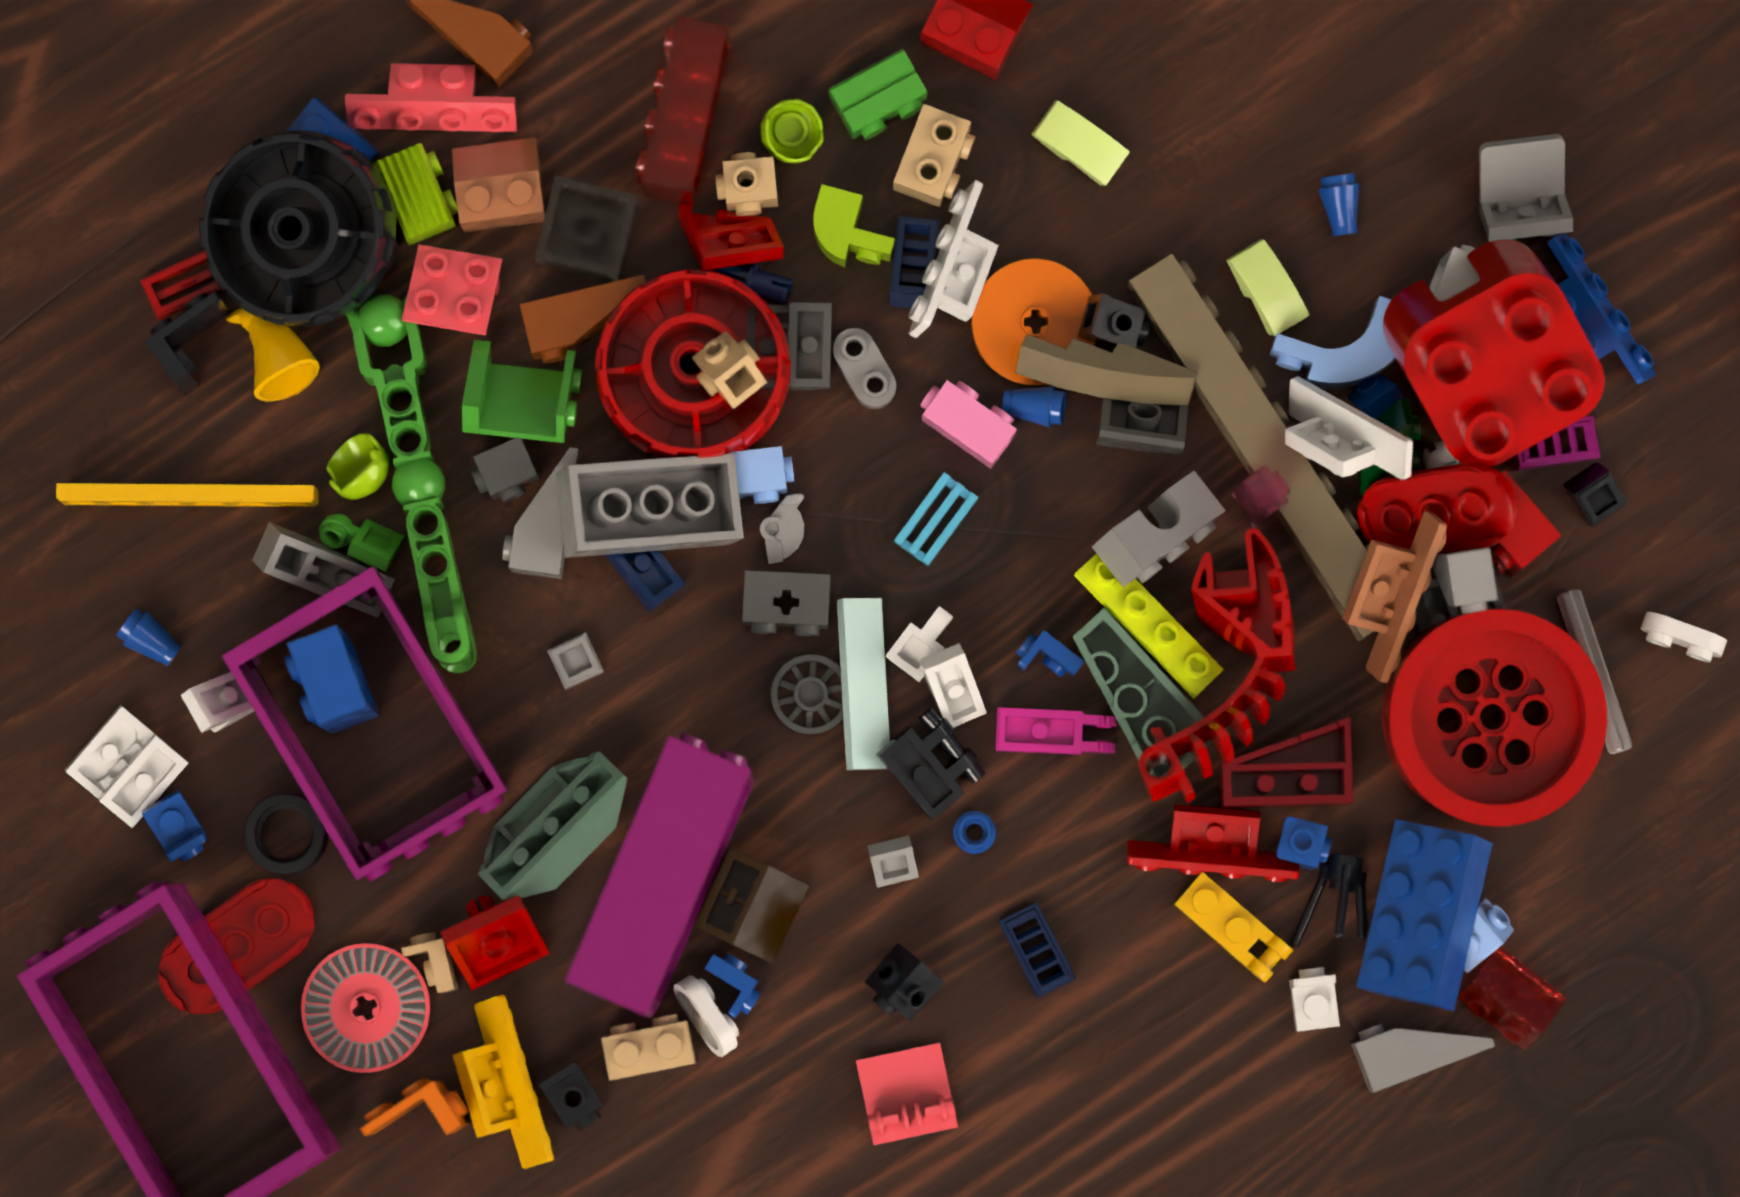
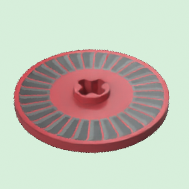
M371 943L346 946L324 958L309 976L301 1000L302 1023L311 1045L331 1064L341 1069L358 1073L383 1071L396 1066L408 1058L421 1043L427 1031L431 1013L428 987L417 967L398 951ZM362 996L367 1001L375 1000L377 1003V1007L372 1010L374 1017L370 1020L364 1015L356 1016L354 1010L360 1006L358 999Z

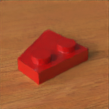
M679 204L677 217L701 271L783 259L784 245L771 218L756 215L737 216L736 212L718 209L717 217L692 213V204Z

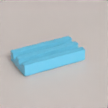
M944 472L900 531L894 542L929 567L979 497L969 492L963 485L954 481ZM945 486H947L952 491L913 544H911L906 539ZM958 496L962 497L965 500L963 505L927 554L920 550L922 545Z

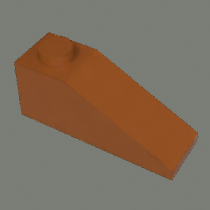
M406 0V3L498 88L533 53L532 45L528 41L532 35L514 18L508 22L500 14L451 0Z
M645 275L520 304L534 360L542 358L543 363H553L566 359L567 350H576L605 326V323L619 305V302L637 286L646 282Z

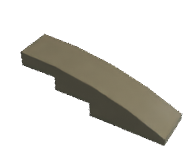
M1027 334L1020 347L1015 373L1058 388L1100 398L1143 404L1188 406L1198 372L1121 342L1117 343L1113 353L1074 338H1072L1068 348L1064 349Z

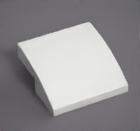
M120 705L64 770L97 797L103 805L133 828L143 817L142 811L155 803L186 767L188 761Z

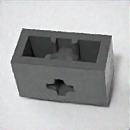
M745 570L743 625L751 626V633L776 634L777 627L794 628V635L819 636V629L828 630L831 574ZM783 594H791L792 601L799 603V607H792L788 615L782 614L781 607L774 606V602L782 601Z

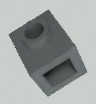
M520 438L512 439L473 457L478 468L471 470V474L480 494L488 491L493 501L501 498L503 503L517 499L527 493L525 490L526 486L540 481L524 442Z

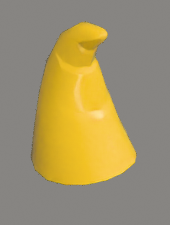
M241 307L228 315L226 319L228 322L241 324L249 332L254 349V395L257 399L261 401L287 399L306 389L317 377L320 369L318 361L290 327L262 320Z

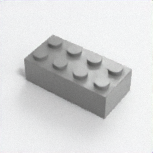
M734 453L712 458L689 456L568 465L556 473L565 558L731 545L744 538Z

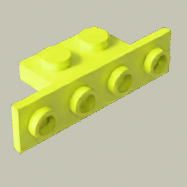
M1097 553L1074 574L1082 585L1193 699L1224 670L1136 579L1123 588Z

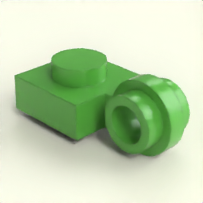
M340 513L326 516L319 526L320 539L324 545L337 549L345 547L350 543L348 556L360 560L367 565L376 566V568L384 572L387 571L402 548L405 535L367 518L361 528L353 525L346 515Z

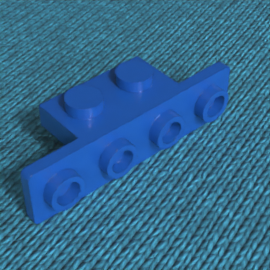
M1566 233L1554 236L1548 240L1547 244L1569 277L1558 284L1566 297L1598 360L1616 350L1638 385L1654 377L1656 373L1652 368L1654 366L1652 356L1643 345H1638L1629 332L1631 330L1629 320L1621 310L1615 309L1606 296L1608 294L1606 284L1598 274H1592L1583 260L1585 259V253L1578 241L1573 237L1569 238Z

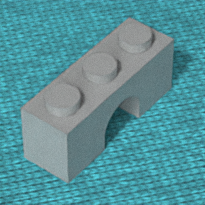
M1192 471L1168 488L1147 507L1157 520L1160 528L1152 525L1142 512L1137 510L1113 527L1092 546L1123 588L1136 578L1143 584L1163 568L1159 564L1162 559L1166 558L1169 563H1172L1190 549L1186 543L1193 538L1198 544L1217 529L1213 521L1226 510L1195 471Z

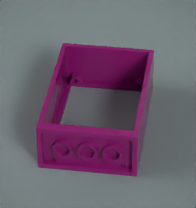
M376 566L367 569L222 655V658L356 880L366 876L369 882L373 881L392 869L393 864L390 860L402 853L406 859L415 856L429 847L430 842L427 838L441 831L443 836L446 837L466 825L467 820L464 816L478 808L481 815L504 802L501 794L507 791L505 781ZM359 595H362L365 601L372 597L375 598L479 772L477 776L472 778L475 783L474 787L373 847L369 841L361 844L256 669V666L261 664L258 658L259 654Z
M681 733L679 740L669 736L565 980L569 984L652 1018H655L755 782L746 759L726 750H722L720 756H716L708 751L709 749L705 745L706 742L685 733Z

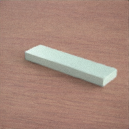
M882 598L838 599L837 615L846 770L887 769L876 755L890 742Z

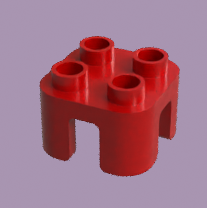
M1507 239L1488 242L1467 255L1469 263L1479 278L1474 285L1449 299L1438 301L1425 281L1415 282L1400 291L1391 300L1383 318V333L1388 346L1415 390L1421 406L1446 448L1461 463L1477 462L1491 467L1512 458L1584 418L1598 404L1604 390L1605 378L1603 368L1562 290L1529 247L1520 242Z

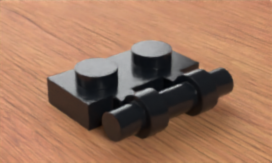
M931 707L919 716L920 721L928 729L924 736L919 738L911 727H907L876 755L924 814L933 821L965 794L955 781L958 776L964 773L973 784L981 779L985 772L976 762L978 757L970 747L965 748L952 733L954 727L946 718L941 719ZM937 744H940L952 758L946 767H943L930 751Z

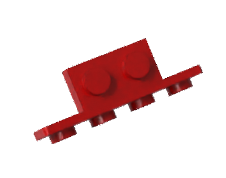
M1174 804L1170 843L1127 841V864L1135 865L1136 868L1144 871L1170 868L1178 869L1181 873L1188 875L1201 874L1203 871L1217 872L1225 877L1235 879L1243 878L1245 875L1263 876L1266 880L1272 882L1299 879L1300 872L1298 863L1278 859L1275 852L1257 851L1260 811Z

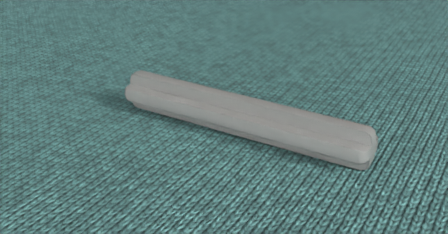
M1579 589L1564 592L1557 596V601L1568 634L1590 658L1604 689L1607 705V731L1605 738L1607 750L1610 754L1626 751L1632 747V741L1582 593Z

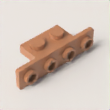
M1425 511L1423 513L1410 550L1371 540L1342 617L1347 624L1378 632L1366 664V670L1380 682L1387 683L1391 673L1399 666L1401 647L1406 633L1410 632L1415 624L1417 604L1421 594L1427 590L1431 581V567L1436 554L1443 549L1446 542L1447 524L1432 512Z

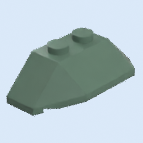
M600 751L590 754L589 757L576 758L552 766L492 827L485 850L484 864L480 866L478 875L504 902L517 895L525 898L556 890L616 829L628 778Z

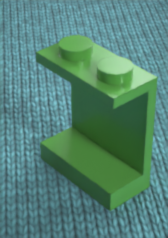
M474 340L462 401V432L565 443L567 426L575 427L577 401H572V395L580 394L582 388L583 369L576 368V351L567 350L564 371L491 364V342Z

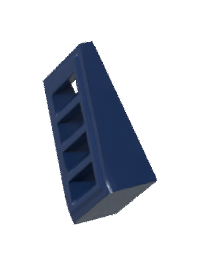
M898 216L890 285L891 306L911 308L919 295L923 296L926 284L922 283L923 274L902 273V268L926 270L929 263L933 259H937L938 248L935 247L939 236L940 219ZM905 234L930 236L929 241L905 240ZM904 251L928 253V256H904L903 253Z
M1037 902L998 921L1036 998L1076 979ZM1035 918L1038 926L1018 936L1015 935L1012 928ZM1041 933L1043 934L1046 941L1023 951L1021 943ZM1050 948L1053 957L1031 967L1028 959ZM1058 964L1061 972L1039 982L1036 974Z

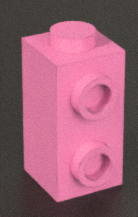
M947 380L941 389L934 385L920 405L925 409V412L922 414V421L992 469L1016 435L1017 429L1011 425L1014 419L995 405L989 410L976 401L979 394L961 381L953 385Z

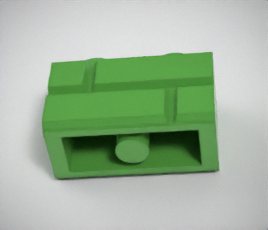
M903 48L828 89L829 98L853 139L862 135L867 140L880 134L887 128L884 122L897 115H900L902 120L915 115L923 107L921 102L927 99V90Z

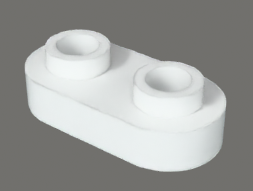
M1646 612L1640 628L1648 633L1647 641L1666 648H1670L1672 643L1688 648L1686 655L1709 663L1712 657H1722L1727 643L1725 638L1654 612Z
M691 975L675 984L674 993L680 1006L710 1050L717 1056L723 1057L737 1047L736 1037L739 1036L738 1028L727 1014L722 1015L714 1003L715 995L709 984L704 979L700 978L697 980Z

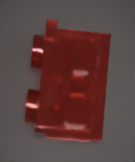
M1499 947L1489 955L1473 980L1458 996L1461 1001L1467 1004L1472 1013L1486 1019L1499 1029L1508 1041L1519 1045L1523 1049L1529 1048L1543 1035L1567 1000L1566 997L1502 947Z

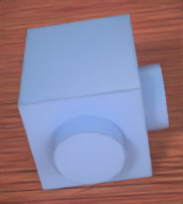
M782 446L731 452L735 454L739 499L754 498V504L779 501V494H787L786 483L795 482L792 456L783 457Z

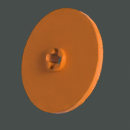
M1024 259L1002 267L984 283L973 316L971 317L973 340L980 356L994 372L1013 383L1026 386L1049 385L1015 373L1021 344L1028 334L1064 349L1068 348L1072 338L1094 346V342L1077 337L1089 296H1092L1088 287L1073 271L1050 260ZM1032 311H1037L1038 318L1045 319L1046 322L1045 326L1038 329V334H1032V328L1024 326V319L1031 317Z

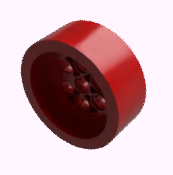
M1487 609L1477 612L1459 613L1440 620L1425 629L1405 648L1401 654L1398 668L1391 673L1389 681L1386 683L1382 700L1381 720L1384 742L1393 766L1406 785L1420 799L1433 808L1465 822L1493 827L1513 826L1528 823L1549 815L1572 799L1584 786L1593 773L1603 750L1607 731V705L1604 689L1595 666L1581 646L1569 634L1551 622L1529 613L1507 609ZM1507 665L1515 667L1520 677L1516 687L1510 690L1504 689L1498 680L1499 672ZM1464 669L1474 672L1477 678L1476 687L1467 694L1461 693L1455 685L1457 674ZM1536 700L1543 706L1544 717L1538 724L1530 725L1524 719L1523 709L1527 703ZM1494 704L1501 711V721L1496 727L1487 729L1481 723L1480 714L1485 706ZM1446 708L1454 709L1459 717L1457 727L1451 732H1443L1437 724V716ZM1518 739L1524 743L1526 755L1521 762L1512 764L1506 759L1505 748L1510 741ZM1477 743L1483 750V759L1479 765L1470 768L1464 764L1462 752L1467 745Z

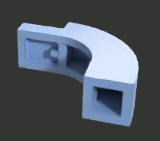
M1382 296L1378 297L1365 333L1348 346L1335 349L1322 348L1277 333L1269 356L1277 358L1276 364L1288 370L1299 372L1301 367L1309 369L1305 380L1321 389H1340L1358 385L1361 381L1381 373L1395 360V356L1388 346L1383 333V318L1391 299Z

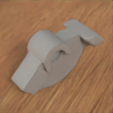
M802 493L785 495L772 515L765 518L760 524L759 531L765 541L768 564L783 562L784 558L789 557L799 548L804 538V522L800 511L797 509L804 499Z

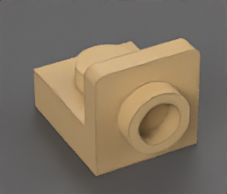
M435 932L411 937V946L401 948L403 957L424 953L429 954L430 960L423 962L428 986H436L437 993L459 990L451 954L443 938L436 939Z

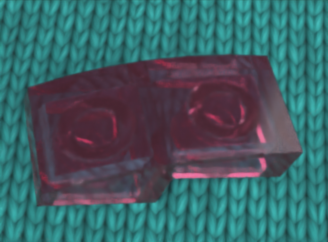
M1265 465L1239 484L1231 493L1251 526L1256 528L1266 522L1271 515L1286 507L1289 501L1285 495L1290 493V490L1281 474L1277 470L1271 474Z

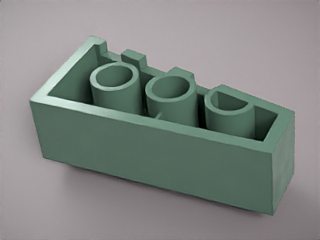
M1103 608L1072 636L1138 760L1144 750L1156 744L1150 728L1161 727L1165 737L1168 738L1205 718L1106 608ZM1211 740L1204 743L1206 748L1212 744ZM1191 751L1177 757L1183 769L1194 760ZM1164 764L1156 765L1152 768L1150 774L1156 777L1164 776L1171 767Z

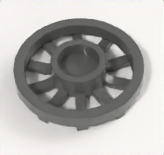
M807 654L791 659L780 668L772 683L771 701L777 717L786 727L801 734L816 735L831 730L842 721L843 704L828 698V694L842 691V685L839 684L831 687H826L825 685L834 672L841 679V668L837 663L824 656ZM810 662L809 677L804 678L796 665ZM816 662L829 667L820 679L815 677ZM790 669L799 681L797 685L782 680L785 673ZM779 686L793 691L794 696L778 700ZM796 702L798 706L787 718L781 711L780 706ZM825 704L840 710L832 721L823 709ZM802 710L807 711L806 727L793 723ZM818 711L825 725L812 728L813 712Z

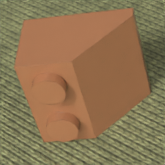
M536 137L452 149L458 216L464 233L548 221Z

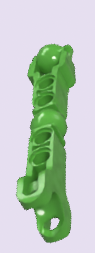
M377 294L369 298L359 310L355 309L346 316L353 332L359 370L365 381L377 388L388 442L396 458L392 459L393 465L396 468L392 477V492L395 499L402 505L403 511L407 516L406 527L416 570L430 650L445 671L453 674H462L469 671L475 665L477 650L449 526L441 511L445 509L441 500L445 491V476L442 469L435 463L434 457L430 452L431 441L420 393L419 377L425 374L428 368L421 332L418 324L402 321L407 295L401 300L390 294ZM408 334L412 354L411 361L406 362L403 367L393 364L385 371L374 369L368 343L378 347H390L399 343ZM399 393H407L412 396L410 406L403 411H395L390 408L392 398ZM416 434L421 437L420 445L415 451L403 452L399 449L400 440L405 435ZM425 516H434L438 519L437 529L429 535L419 534L416 529L418 521ZM442 557L447 560L446 570L441 575L429 576L425 573V566L431 558ZM452 641L461 642L458 650L453 653H446L448 643Z

